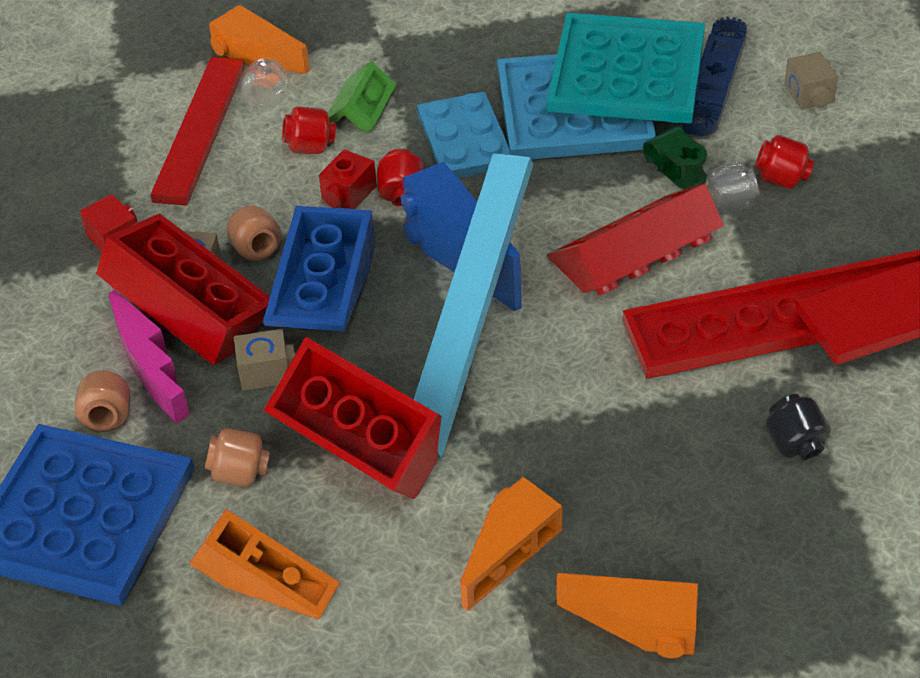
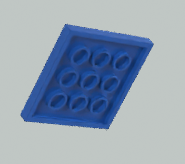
M38 424L0 485V576L123 606L194 471L192 458Z

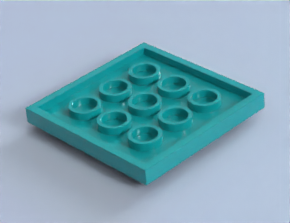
M566 13L547 96V112L692 124L705 35V23Z

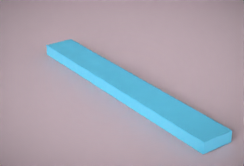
M495 153L492 155L415 393V401L441 415L438 458H442L531 175L534 164L530 157Z

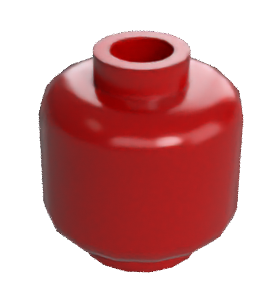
M297 106L292 109L290 114L284 115L282 142L287 143L288 148L292 152L322 154L326 150L327 144H334L336 123L329 122V115L326 110Z
M776 135L770 141L764 140L756 159L755 168L759 169V174L763 181L785 188H794L800 180H808L814 160L808 158L809 148L805 143L782 135Z
M395 149L388 152L378 162L376 169L377 187L380 196L386 201H391L395 206H402L401 195L404 194L403 177L425 169L422 159L407 149Z

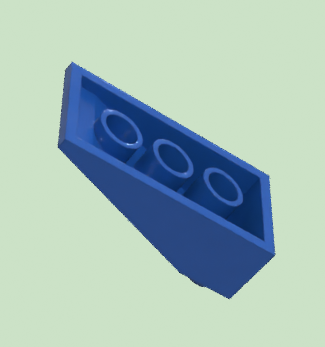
M441 162L403 177L404 194L401 195V203L407 218V223H404L403 228L406 238L411 245L417 243L426 255L455 273L477 201L446 163ZM509 242L492 297L516 311L522 308L520 253Z
M310 206L295 207L264 316V326L345 331L369 273L376 245L372 210Z

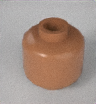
M253 205L243 207L230 217L227 224L228 240L237 253L246 260H264L272 256L280 246L282 240L281 229L270 213L262 207Z
M111 371L89 373L81 380L76 391L75 415L78 421L87 429L95 432H108L124 424L129 415L130 389L127 382L120 375Z
M224 428L219 432L218 437L211 435L205 469L211 470V477L215 482L250 487L254 483L256 475L265 476L270 451L262 450V438L259 434Z

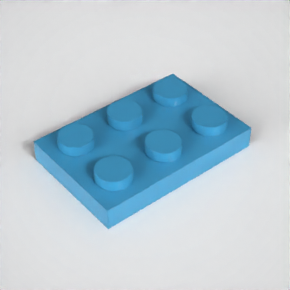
M485 91L417 105V114L436 164L445 162L457 178L487 172L493 153L510 155L508 144Z

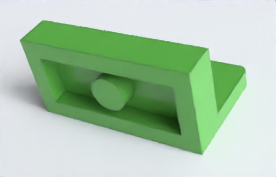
M370 61L345 81L328 112L329 122H336L345 116L361 131H370L374 128L396 83Z

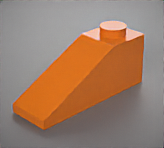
M241 5L209 23L211 32L210 43L213 50L219 56L225 55L231 59H244L245 64L303 74L310 71L307 45Z
M524 477L513 486L502 489L490 506L460 581L462 606L467 611L472 609L562 531V505Z
M227 509L216 521L189 562L191 566L225 588L316 619L321 617L340 583Z
M557 573L558 606L645 651L657 652L665 658H678L684 654L694 655L698 584Z

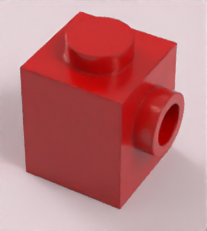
M345 149L318 175L322 200L332 208L356 209L377 187L374 160Z
M113 194L80 210L86 236L101 252H103L108 236L138 223L133 209L128 204L123 205Z

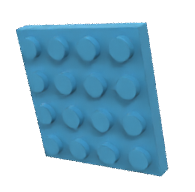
M557 54L497 59L510 155L542 159L643 150V144L656 136L652 120L547 112V96Z

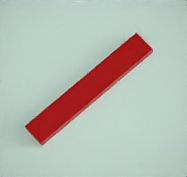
M210 58L151 191L152 203L188 206L244 72V59Z

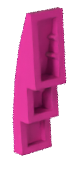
M114 289L108 295L124 351L135 374L153 400L177 424L188 417L190 413L184 390L178 386L173 360L167 354L162 331Z

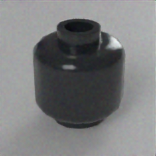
M791 394L780 399L770 407V416L766 421V429L783 456L794 457L799 455L805 461L824 451L823 443L829 437L831 428L819 406L812 398Z

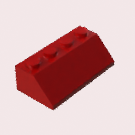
M706 183L670 193L546 255L583 293L596 290L597 295H602L619 287L617 280L628 275L629 279H633L651 270L649 263L657 259L661 263H665L682 255L680 248L689 243L693 248L712 240L711 232L723 227L724 224Z
M160 213L108 236L96 271V275L111 285L112 288L124 295L143 312L155 319L169 330L170 333L178 337L213 365L235 353L234 336L255 332L264 320L270 299L268 294Z
M305 337L263 411L392 491L415 499L437 462L441 415Z

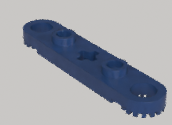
M722 17L713 23L701 58L692 124L683 123V128L692 135L707 136L714 133L719 127L746 42L747 25L740 18L736 20V17H733V19H730V17L724 19ZM724 32H734V36L732 33H730V36H728V33L724 35ZM703 117L706 118L705 123L704 120H701V123H699L698 119L695 122V118Z

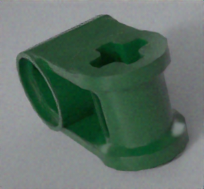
M673 127L643 144V153L648 163L653 162L659 168L657 171H661L679 188L684 190L707 182V174L703 171V164L707 160V150L689 137L682 128Z

